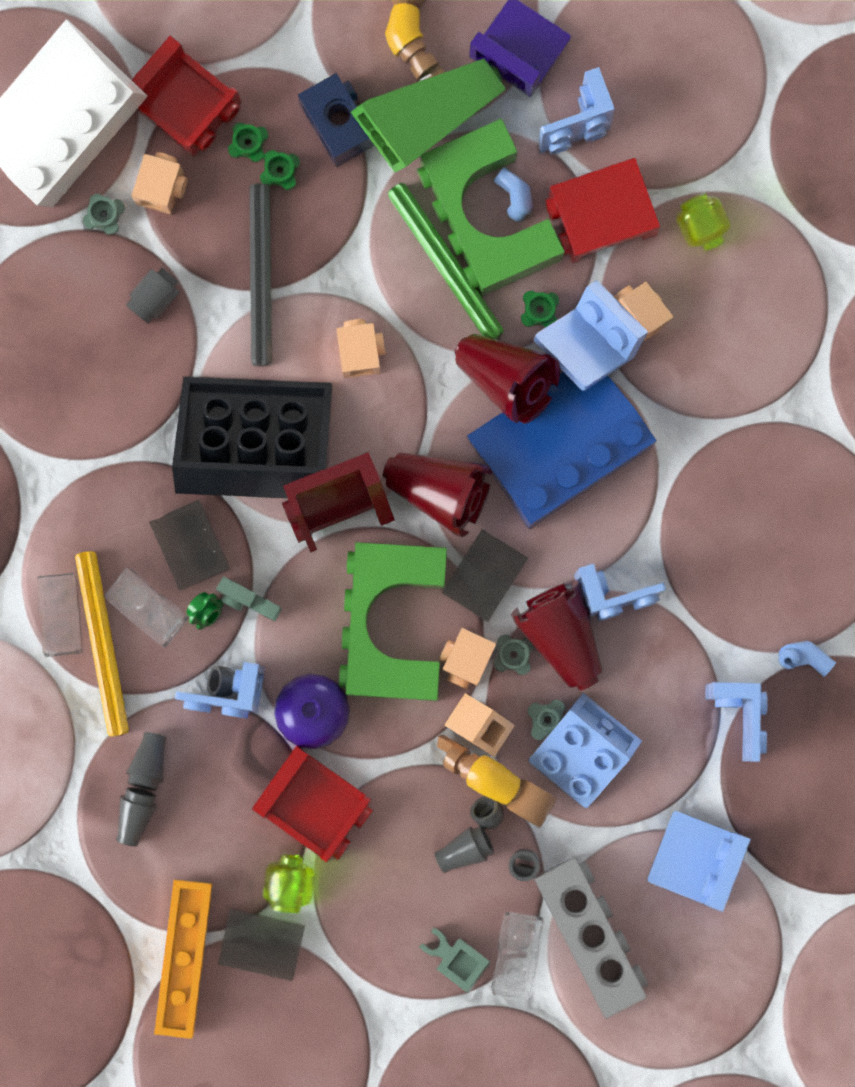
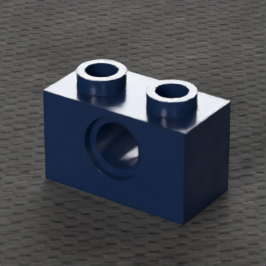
M335 73L298 94L302 110L336 167L375 146L351 114V111L356 108L354 102L358 100V97L348 80L342 83L338 74ZM336 112H344L350 117L343 125H335L330 122L331 116Z

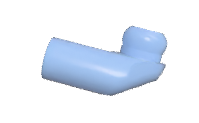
M503 167L494 179V182L510 194L511 205L507 208L508 216L514 221H523L526 214H530L533 209L531 188L526 182L506 167Z
M810 641L789 643L779 651V663L785 669L810 665L825 677L836 664L833 659Z

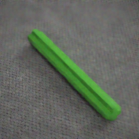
M400 183L388 191L389 199L482 336L498 339L504 332L502 326L477 289H472L462 267L404 183Z

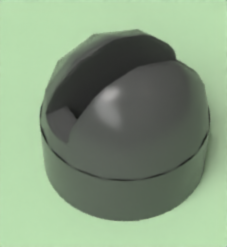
M213 666L207 679L209 694L218 697L231 696L234 693L232 688L235 672L228 667Z
M486 796L477 799L470 810L473 820L484 829H494L503 821L504 812L501 804Z
M519 849L512 854L509 861V871L515 879L529 881L535 878L539 872L540 860L535 852L529 849ZM516 858L535 862L534 867L515 863Z

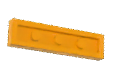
M174 879L155 1035L194 1038L213 883Z

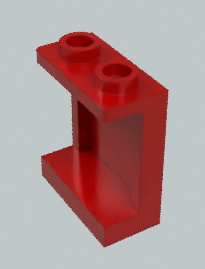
M171 35L131 80L148 96L136 110L193 157L199 150L205 151L211 146L217 136L216 130L223 122L226 124L230 123L241 108L239 105L241 103L239 92L233 87L229 89L184 52L182 44Z
M636 158L550 186L549 199L545 200L551 221L558 220L562 233L557 234V237L564 250V256L570 254L573 263L580 261L581 257L641 236L643 240L657 236L660 229Z
M298 746L294 748L252 807L254 812L263 818H267L321 857L320 859L326 863L331 857L339 860L351 843L350 840L345 838L354 825L361 829L373 812L368 807L372 800L370 797Z

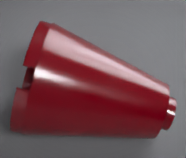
M471 334L468 337H464L459 341L455 349L456 365L508 419L517 424L518 421L523 424L530 423L543 412L552 397L547 395L551 384L558 386L561 369L558 360L546 353L479 334Z
M400 452L395 458L390 457L387 460L383 469V478L386 479L387 488L453 534L464 537L470 532L464 530L467 523L476 524L484 508L491 485L484 482L485 473L492 475V470L489 466L480 463Z
M572 581L571 589H567L563 583L526 601L528 609L523 613H520L518 607L513 610L511 617L514 623L569 688L577 686L578 690L581 691L599 681L597 676L602 672V666L583 589L579 581Z

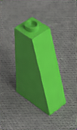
M481 59L366 100L352 110L351 114L396 173L407 167L501 94L506 88L502 84V78L498 70L493 65L488 64L485 59Z

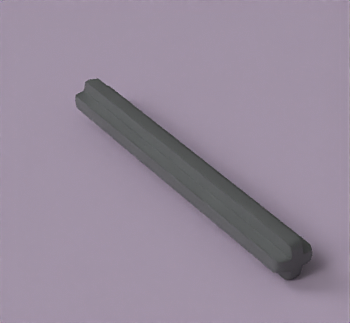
M257 183L249 187L251 362L253 366L266 367L272 364L270 188L268 184Z

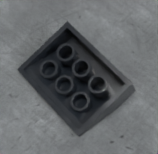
M183 377L172 463L175 494L287 498L284 485L328 468L332 383Z

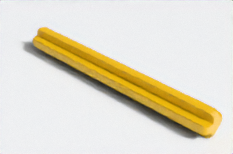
M93 551L81 552L76 554L75 559L107 733L112 737L127 734L129 727L97 555Z

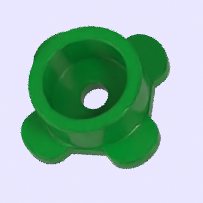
M243 122L235 124L232 128L233 143L228 147L230 156L233 158L241 156L250 158L255 163L260 162L264 158L262 149L264 141L269 137L268 131L262 126L256 128ZM250 139L252 143L251 145H246L245 141Z
M275 150L266 152L264 155L265 170L260 175L261 182L269 186L272 184L280 185L285 190L293 189L296 185V179L294 178L295 170L300 166L298 156L295 154L287 155ZM278 167L284 169L282 173H278L276 170Z
M530 290L523 295L525 312L521 315V322L524 326L543 325L546 328L557 321L555 316V309L559 304L557 294L553 292L548 294L536 293ZM537 307H543L544 311L542 313H538L536 310Z
M202 592L190 602L186 614L190 617L189 622L192 625L196 624L198 630L214 624L221 614L224 603L221 602V599L216 600L217 596L215 594L209 595L207 592Z

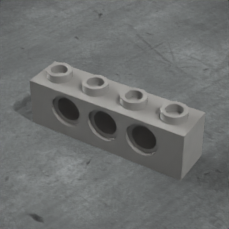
M572 857L533 878L605 1019L647 998L642 988L648 986V982L639 965L631 967L625 956V953L631 951L621 930L613 932L607 920L613 914L603 895L598 898L595 897L589 885L595 882V879L587 863L583 861L578 864L576 858ZM572 890L582 891L586 898L584 907L578 911L568 910L564 903L565 896ZM592 924L600 926L603 930L601 942L594 946L585 944L582 939L584 929ZM609 959L617 960L621 966L619 976L613 980H606L600 975L601 965Z

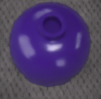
M309 673L295 677L283 686L276 698L274 716L277 727L286 740L300 748L318 749L331 745L342 736L349 723L350 707L347 695L337 682L325 675Z

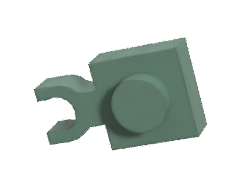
M224 576L216 588L219 593L224 595L221 602L240 612L246 606L275 622L282 610L280 606Z
M434 927L431 932L439 937V947L432 950L422 943L419 948L432 957L442 958L443 961L437 967V970L469 994L491 962L460 938L451 947L446 936Z

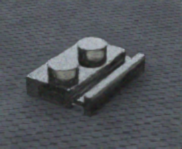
M196 500L149 522L180 591L231 569L200 500Z
M482 529L443 589L442 594L488 623L528 558Z
M231 908L218 964L293 981L306 925Z

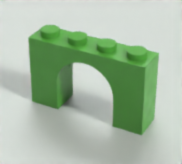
M502 118L423 153L420 156L421 167L417 169L425 190L432 188L437 199L432 202L439 221L441 223L447 221L452 231V234L448 235V240L455 255L462 254L468 267L464 268L463 271L472 289L478 287L481 296L558 263L564 257V250L549 219L510 236L492 237L476 230L464 215L462 200L469 186L477 179L516 162L517 150Z
M356 542L355 552L348 551L347 574H353V589H345L344 611L351 612L350 627H343L342 649L348 650V665H340L339 687H346L347 696L422 701L438 700L440 662L401 660L383 654L370 640L367 630V618L375 600L392 588L422 587L444 589L447 548Z

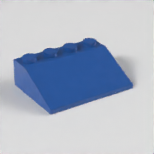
M562 372L558 386L551 384L547 393L548 396L552 397L550 403L533 421L527 424L518 421L517 424L508 419L502 412L466 436L484 464L491 468L492 476L528 529L651 449L657 440L636 409L609 376L583 391Z

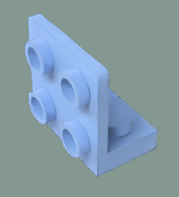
M599 67L586 71L584 74L583 85L579 87L581 96L577 98L581 113L540 128L538 147L541 153L550 151L551 154H558L571 148V143L584 138L586 142H592L604 137L607 134L606 131L610 130L615 108Z
M596 280L586 287L576 309L535 335L534 342L546 354L558 360L560 369L581 390L585 391L632 360L648 331Z
M594 564L579 568L574 574L575 580L579 581L582 586L589 617L597 615L598 622L619 616L623 612L622 607L633 604L634 610L654 605L660 601L659 595L666 590L665 583L663 582L605 600L604 596L609 592V588L602 570L596 572Z
M243 662L242 670L236 669L232 692L238 694L237 700L176 691L175 699L184 701V709L210 713L211 706L222 707L221 714L248 719L249 711L256 713L259 711L265 668L259 664Z
M713 682L706 684L705 700H715V707H743V761L760 762V754H766L767 733L766 731H760L761 715L767 714V693L761 692V683Z
M583 693L529 758V762L581 806L588 808L631 759L642 740Z
M674 811L647 880L654 885L723 912L750 839Z

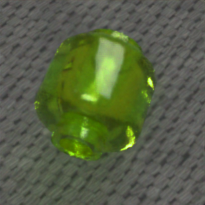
M705 192L679 205L681 211L676 215V222L690 247L703 246L704 251H708L725 242L722 235L729 231L731 223L721 201L717 197H708Z
M282 854L280 861H274L267 865L263 898L271 904L270 908L272 910L284 913H299L301 907L310 904L315 871L309 865L303 863L304 858L302 856Z

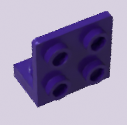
M508 0L483 35L478 31L471 41L470 58L475 61L485 59L488 64L493 65L498 70L503 80L531 98L569 43L571 36L519 0Z

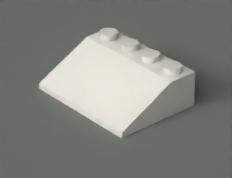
M65 20L0 98V167L9 179L37 206L54 207L148 96L69 20Z

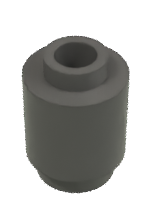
M163 268L157 273L150 269L128 295L131 299L126 306L147 324L154 317L158 320L180 293L174 288L179 281Z

